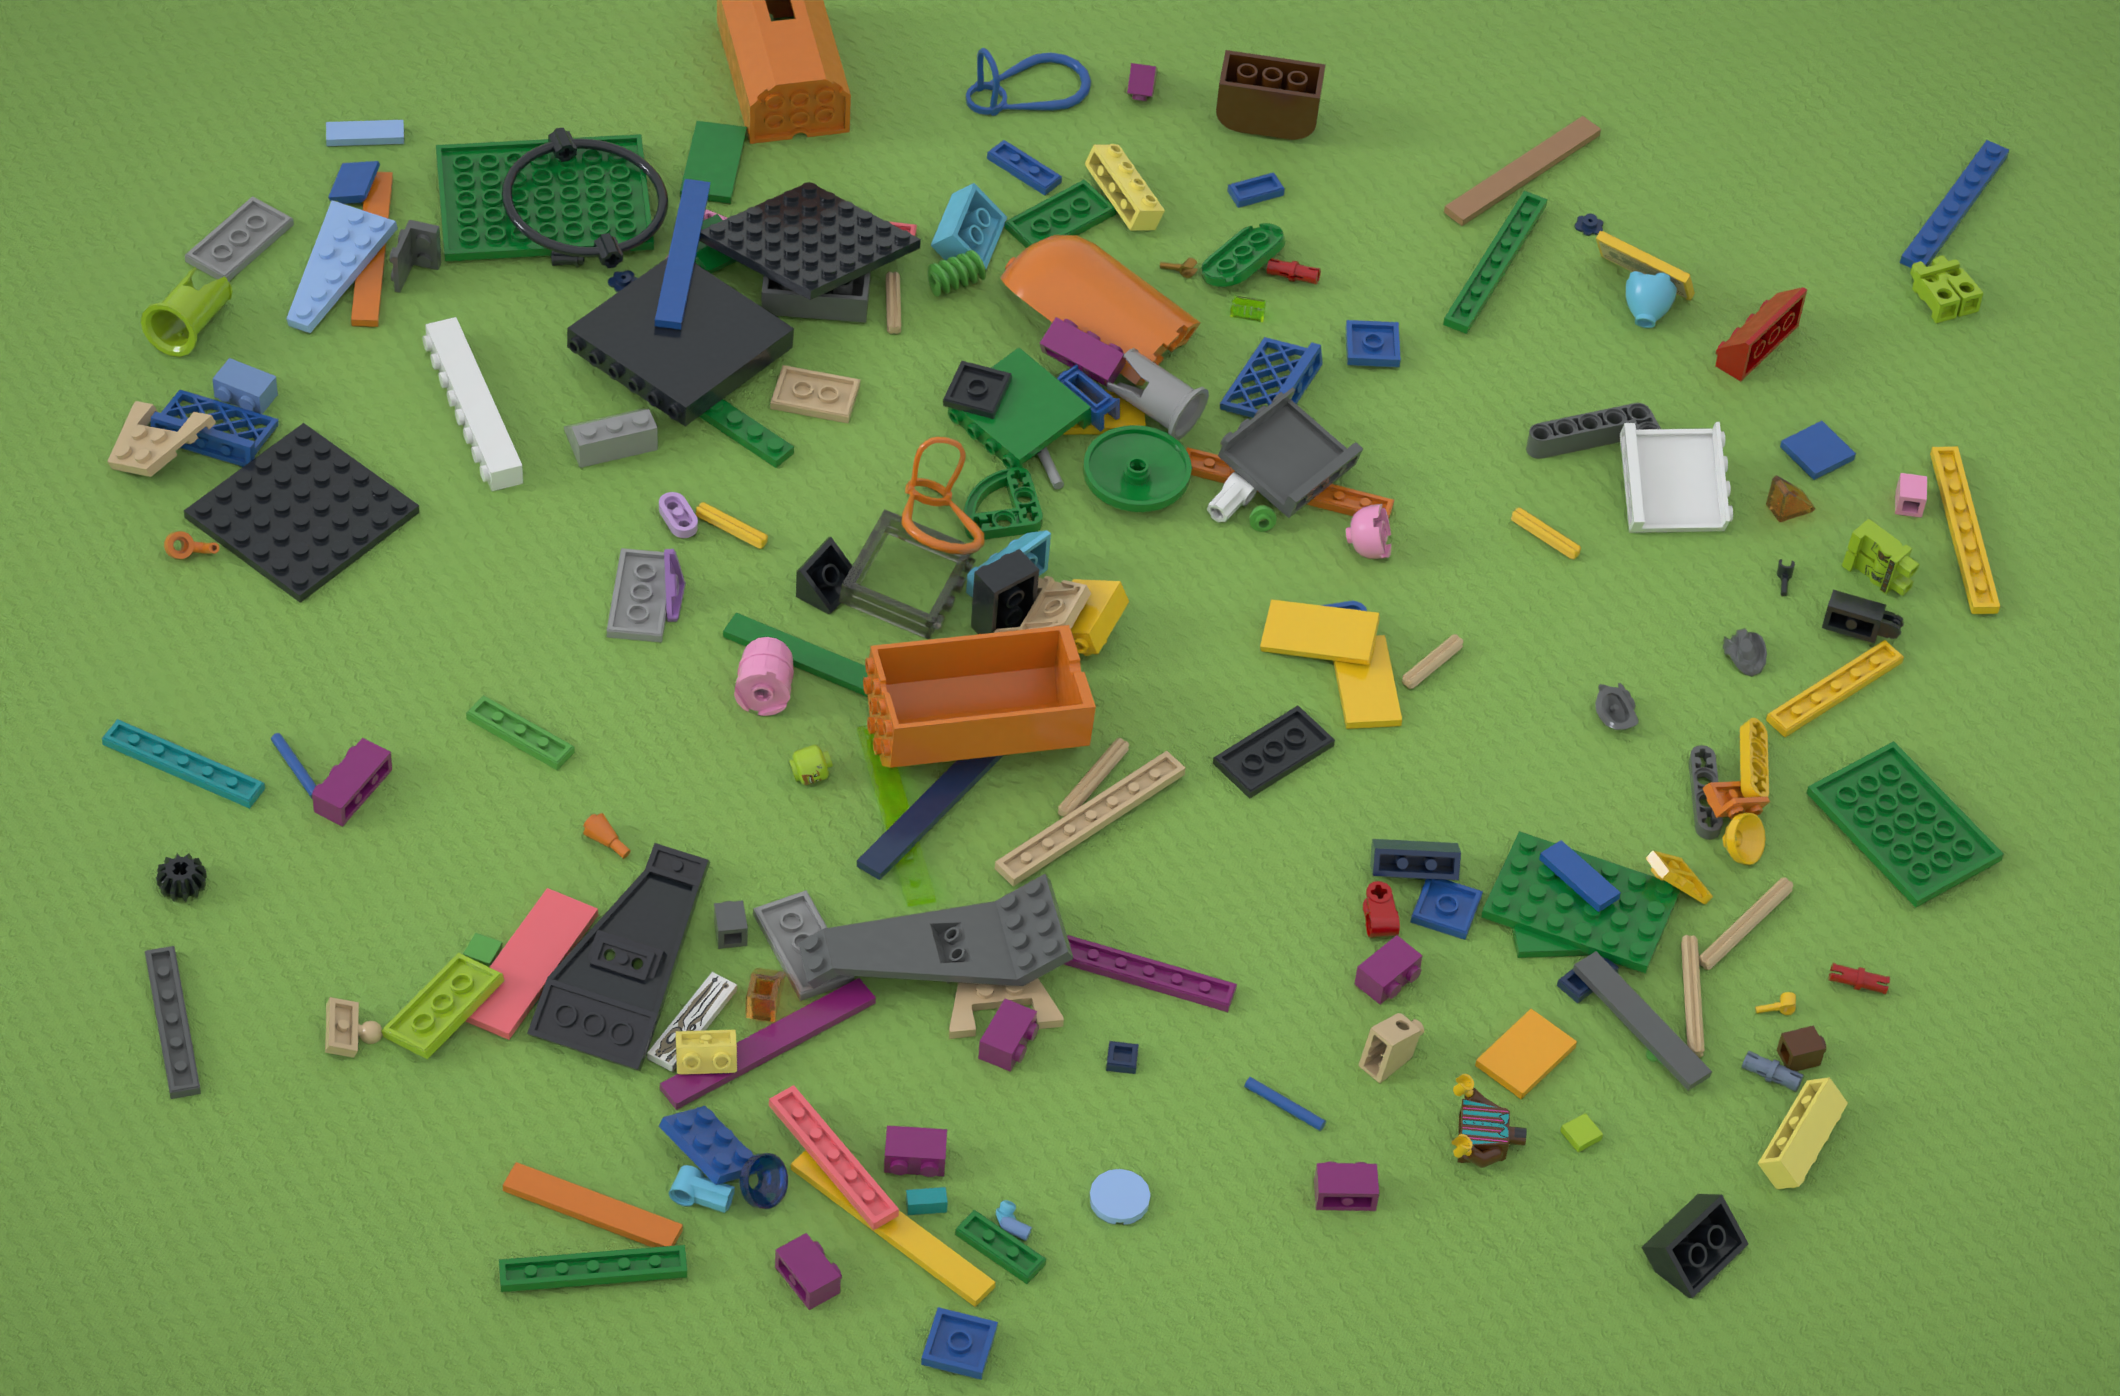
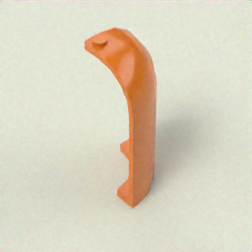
M1053 235L1030 245L1016 258L1012 257L1005 266V272L1000 277L1013 293L1051 322L1056 317L1063 321L1064 319L1071 320L1078 326L1077 329L1085 333L1087 331L1095 333L1100 337L1101 342L1107 345L1110 343L1117 345L1123 350L1124 354L1129 349L1135 348L1139 353L1157 365L1163 361L1164 358L1161 355L1167 349L1173 352L1179 346L1185 345L1201 323L1096 244L1077 235ZM1126 360V364L1120 374L1135 385L1143 386L1146 381L1139 376Z

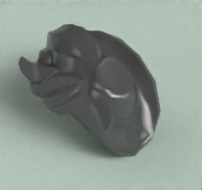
M1746 628L1737 630L1731 639L1724 636L1725 655H1730L1733 663L1743 674L1752 677L1762 672L1766 664L1767 650L1761 635L1748 632Z
M1618 683V688L1604 684L1598 686L1599 693L1595 702L1596 712L1606 726L1615 730H1626L1639 723L1634 711L1636 707L1635 701L1631 697L1630 692L1621 683Z

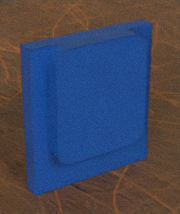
M379 161L342 163L329 194V200L338 201L342 204L363 202L368 196L379 169Z

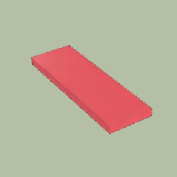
M547 888L490 966V968L502 973L505 981L465 1022L510 1040L540 998L547 977L575 948L598 917V908Z

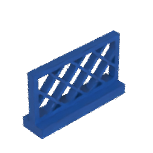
M1264 337L1220 402V409L1254 418L1258 409L1254 408L1255 406L1266 403L1269 406L1280 392L1284 394L1292 387L1295 389L1291 400L1297 404L1323 365L1321 345L1311 342L1309 347L1305 348ZM1267 347L1278 350V352L1269 355L1265 354ZM1292 355L1302 356L1300 359L1293 361L1288 359ZM1279 359H1283L1285 362L1273 367L1270 363ZM1262 364L1267 366L1266 369L1256 372L1253 369L1255 366ZM1286 370L1290 371V375L1281 378L1276 374ZM1272 375L1274 379L1264 383H1261L1259 380L1260 378ZM1253 380L1256 383V385L1247 388H1243L1242 386L1243 383L1250 382ZM1274 387L1279 388L1278 392L1269 395L1265 391ZM1261 392L1262 397L1252 400L1248 397V395ZM1241 397L1245 400V402L1238 404L1231 403L1232 400Z
M179 390L161 413L155 411L151 416V427L177 432L188 419L185 414L193 412L205 414L204 410L209 409L218 411L209 413V415H212L215 421L222 419L224 423L216 424L210 429L204 427L196 434L197 440L192 444L185 443L180 448L242 467L255 459L257 452L278 427L279 420L183 390ZM182 400L193 403L192 405L180 406ZM231 417H240V418H242L241 420H236V421H231V422H230V420H229V418H231ZM263 424L267 427L255 429L253 425ZM243 427H247L249 429V431L237 433L235 430Z

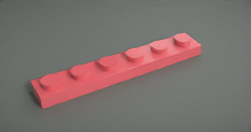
M794 1085L769 1098V1107L873 1230L899 1216V1208Z

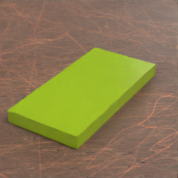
M458 953L381 1030L383 1037L428 1059L505 981L503 974Z

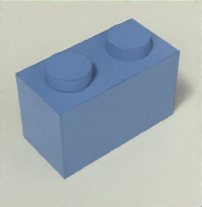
M231 358L227 360L213 377L215 398L256 413L263 414L278 395L276 376Z

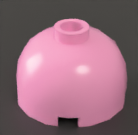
M1382 504L1361 508L1351 519V527L1346 528L1348 544L1353 543L1355 551L1368 559L1389 558L1391 555V544L1386 545L1387 538L1391 535L1386 509L1382 508Z

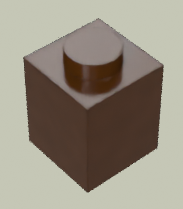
M1813 1025L1781 1033L1777 1052L1786 1068L1800 1071L1821 1066L1824 1053L1826 1052V1043L1824 1038L1819 1036Z

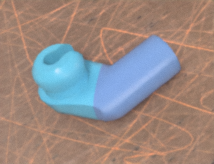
M1008 1200L1002 1201L1000 1207L996 1209V1217L1000 1227L1011 1235L1026 1241L1032 1227L1016 1220L1013 1214L1016 1210V1205Z

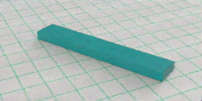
M119 719L115 721L102 737V744L249 809L265 790V783Z

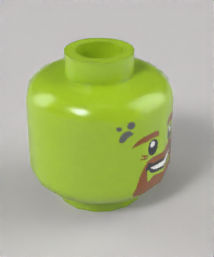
M811 745L796 750L793 753V759L789 760L795 781H801L805 786L827 779L829 776L828 768L833 767L828 750L822 752L818 745Z

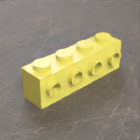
M1094 144L1085 162V166L1130 231L1156 230L1165 210L1128 159L1123 149L1116 144Z
M1830 1077L1806 1081L1758 1162V1165L1776 1189L1796 1188L1804 1182L1806 1174L1816 1161L1820 1150L1829 1139L1830 1133L1840 1120L1841 1114L1848 1104Z

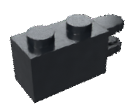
M1833 589L1822 628L1875 643L1877 635L1897 639L1901 635V627L1904 625L1901 616L1886 611V604Z

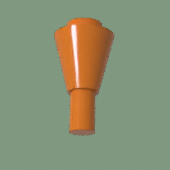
M603 813L593 814L585 821L583 825L585 828L583 834L608 848L611 847L623 859L630 854L631 850L618 839V835Z

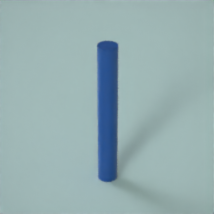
M280 733L274 734L271 737V741L312 798L313 790L317 785Z
M1249 1077L1247 1079L1245 1088L1315 1129L1321 1131L1324 1128L1326 1120L1254 1078Z

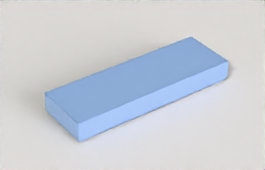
M403 120L326 122L327 146L404 144Z

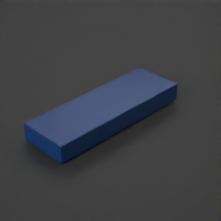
M1005 140L987 152V159L1043 195H1047L1062 183L1061 175Z
M1562 840L1540 853L1539 860L1596 911L1600 912L1619 900L1621 892Z

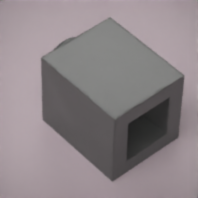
M743 900L714 903V925L718 949L747 946L748 927Z

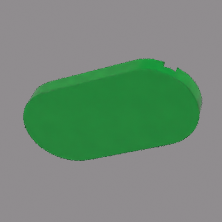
M1270 223L1259 224L1260 227L1253 228V226L1243 228L1202 263L1204 281L1209 285L1217 287L1232 286L1245 281L1285 246V236L1282 229Z

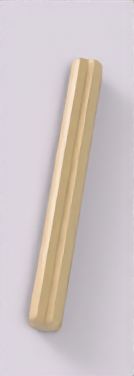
M1784 877L1773 885L1699 956V965L1705 970H1710L1792 892L1794 886L1792 881Z
M1685 935L1682 937L1681 951L1687 1046L1701 1058L1705 1048L1698 939L1694 935Z

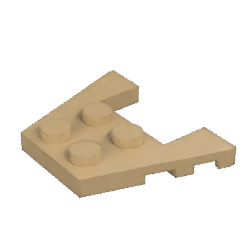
M135 401L107 462L113 470L151 477L178 455L176 453L177 449L185 443L192 444L198 439L196 434L204 427L210 429L216 422L212 415L193 412L177 432L149 427L147 425L151 421V416L155 411H158L153 404Z
M1045 576L1043 579L1039 578L1037 599L1021 626L996 629L994 633L1069 625L1071 629L1091 592L1087 585L1066 580H1063L1061 583L1055 582L1053 577Z
M1038 978L1024 986L958 982L949 1027V1039L976 1036L973 1011L999 1008L1005 998L1023 1006L1032 1005V1009L1037 1011L1036 1024H1039V1029L1063 1027L1064 1018Z

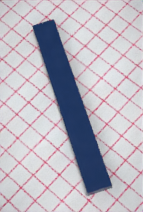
M1004 755L957 760L857 860V867L876 879L881 880Z

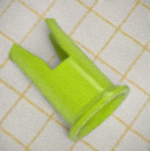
M194 267L189 271L186 277L161 303L149 305L142 313L141 326L148 341L159 351L167 355L177 357L188 355L196 346L197 334L226 302L232 298V286L225 276L205 284L198 291L192 283V275L197 268Z

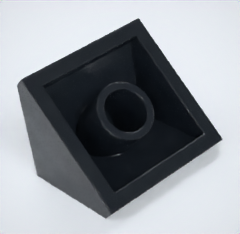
M828 537L796 571V597L827 614H831L862 581L860 575L832 537Z

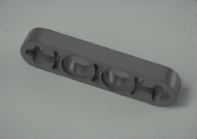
M1700 745L1691 750L1688 763L1696 833L1704 839L1711 840L1720 835L1723 818H1716L1711 807L1701 805L1699 801L1707 799L1702 789L1706 785H1702L1697 779L1704 777L1711 782H1719L1715 752L1708 746ZM1700 757L1706 762L1705 767H1701ZM1707 817H1710L1711 827H1708L1707 823H1705Z

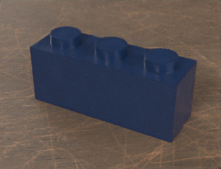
M1372 839L1370 868L1373 876L1459 880L1461 851L1458 843Z

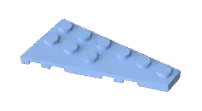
M332 200L286 318L288 325L311 333L398 229L396 221Z

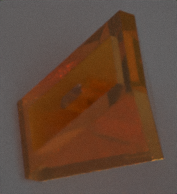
M1777 475L1772 478L1766 505L1779 522L1811 513L1816 509L1803 490Z

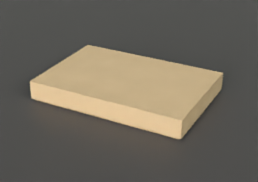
M783 365L770 402V409L849 423L861 380Z

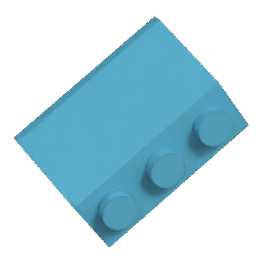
M973 183L951 195L931 247L946 261L949 257H956L958 254H965L967 251L973 250L980 256L985 269H987L1007 216Z
M1047 530L1026 533L1019 539L1011 541L999 553L991 555L979 567L971 569L967 574L966 593L973 598L975 571L1017 549H1020L1039 568V576L1048 570L1051 533Z

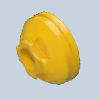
M1754 813L1738 814L1726 827L1723 845L1737 863L1745 865L1754 864L1760 859L1764 851V826L1760 818Z

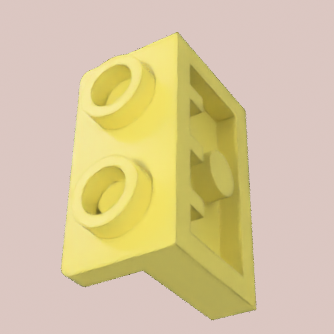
M736 1030L676 1031L677 1073H735L737 1071Z

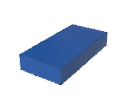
M1273 172L1229 184L1227 192L1236 206L1240 208L1284 196L1285 189Z

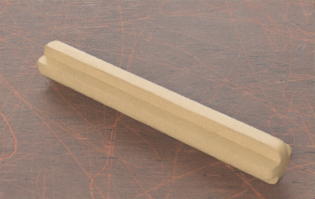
M1117 738L1058 806V814L1065 817L1087 800L1128 752L1129 743L1127 741Z

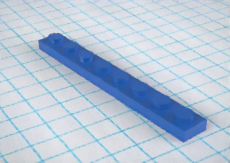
M1986 140L1902 254L1901 264L1912 268L1913 263L1921 261L1928 267L2006 160L2009 149Z

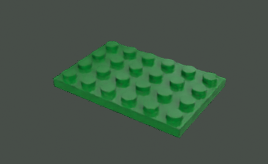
M1894 741L1808 786L1806 794L1915 908L2002 861L2004 853Z
M1519 831L1484 905L1481 918L1513 929L1514 926L1581 949V952L1589 955L1597 951L1601 957L1607 958L1615 964L1646 974L1681 890L1665 880L1662 881L1654 876L1572 849L1621 892L1619 900L1598 912L1539 860L1540 853L1556 843Z

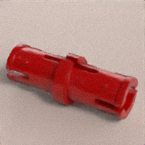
M1274 258L1268 261L1266 270L1269 275L1282 276L1292 282L1299 280L1315 285L1318 284L1321 275L1320 268L1299 264L1298 261L1286 262Z
M1836 963L1831 965L1830 971L1841 973L1842 975L1829 973V981L1852 985L1853 989L1856 990L1864 988L1886 995L1889 986L1880 985L1877 982L1887 985L1890 983V976L1866 972L1865 968L1862 967L1854 969Z

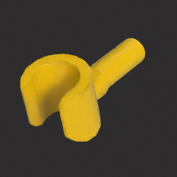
M1785 992L1781 994L1780 1002L1755 1006L1756 1014L1780 1011L1784 1015H1792L1796 1009V995L1792 992Z

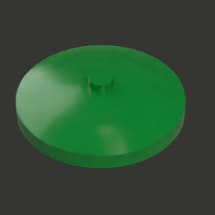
M1139 425L1117 427L1099 435L1089 445L1085 453L1083 466L1086 484L1096 497L1112 507L1130 512L1156 511L1175 503L1186 492L1192 470L1189 454L1177 439L1159 429Z

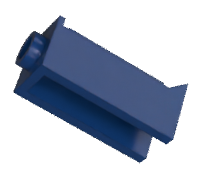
M1077 364L1059 375L1057 379L1091 407L1092 425L1100 432L1104 429L1105 414L1108 413L1115 420L1120 418V398H1113L1078 369Z

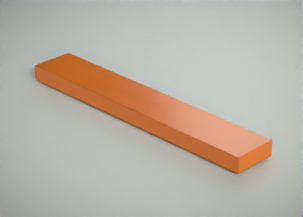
M518 1162L515 1163L503 1183L504 1192L650 1247L675 1246L683 1231V1224Z

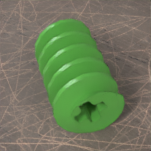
M969 250L965 254L961 253L956 257H949L947 261L941 260L937 264H930L927 270L928 282L933 294L939 297L941 289L946 294L950 292V285L954 290L959 289V282L963 287H967L968 278L973 284L977 283L978 276L981 280H985L986 269L980 256L975 251Z

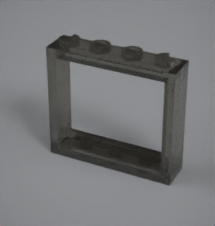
M884 509L842 584L838 602L930 640L935 629L939 630L942 628L945 620L943 614L945 611H951L956 599L954 594L955 592L960 593L966 581L964 576L973 569L976 559L972 558L973 553L966 555L948 554L919 543L903 528L901 524L902 516ZM913 521L917 528L936 539L950 543L966 544ZM888 535L957 562L929 614L861 586L864 577Z

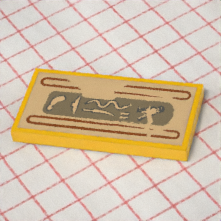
M1604 231L1598 233L1596 241L1601 257L1631 272L1638 271L1649 275H1656L1657 273L1668 274L1671 277L1670 281L1677 287L1676 294L1691 301L1695 292L1690 274Z

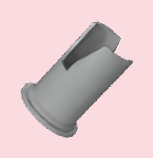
M1129 349L1123 357L1139 376L1149 384L1145 390L1121 382L1117 385L1108 382L1107 390L1114 392L1168 428V434L1175 439H1181L1193 428L1202 415L1209 397L1208 390L1204 387L1193 389L1139 353L1137 349Z

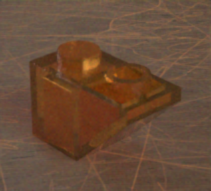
M756 968L752 972L746 996V1018L770 1022L776 1021L786 972Z

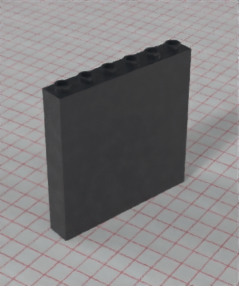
M667 257L567 328V348L587 360L592 366L602 370L613 380L627 387L632 393H636L648 401L650 405L658 408L671 419L686 427L792 349L794 328L697 264L694 265L681 330L656 327L655 316L667 265Z

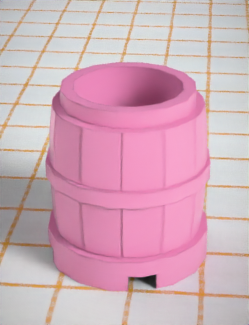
M758 638L748 644L743 651L741 661L739 662L734 696L736 702L748 712L749 709L758 711V715L761 716L775 715L783 711L790 700V685L794 674L793 655L785 643L776 638Z

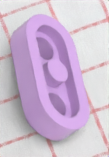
M676 492L663 494L659 499V513L671 532L679 538H689L695 535L698 530V519L685 497Z

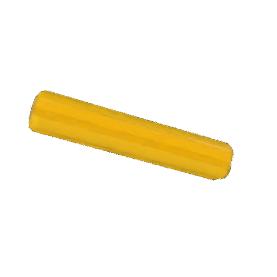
M701 502L696 508L697 517L759 549H763L768 542L767 534L705 502Z
M1518 507L1512 513L1511 520L1571 560L1579 556L1581 551L1580 545L1526 510Z

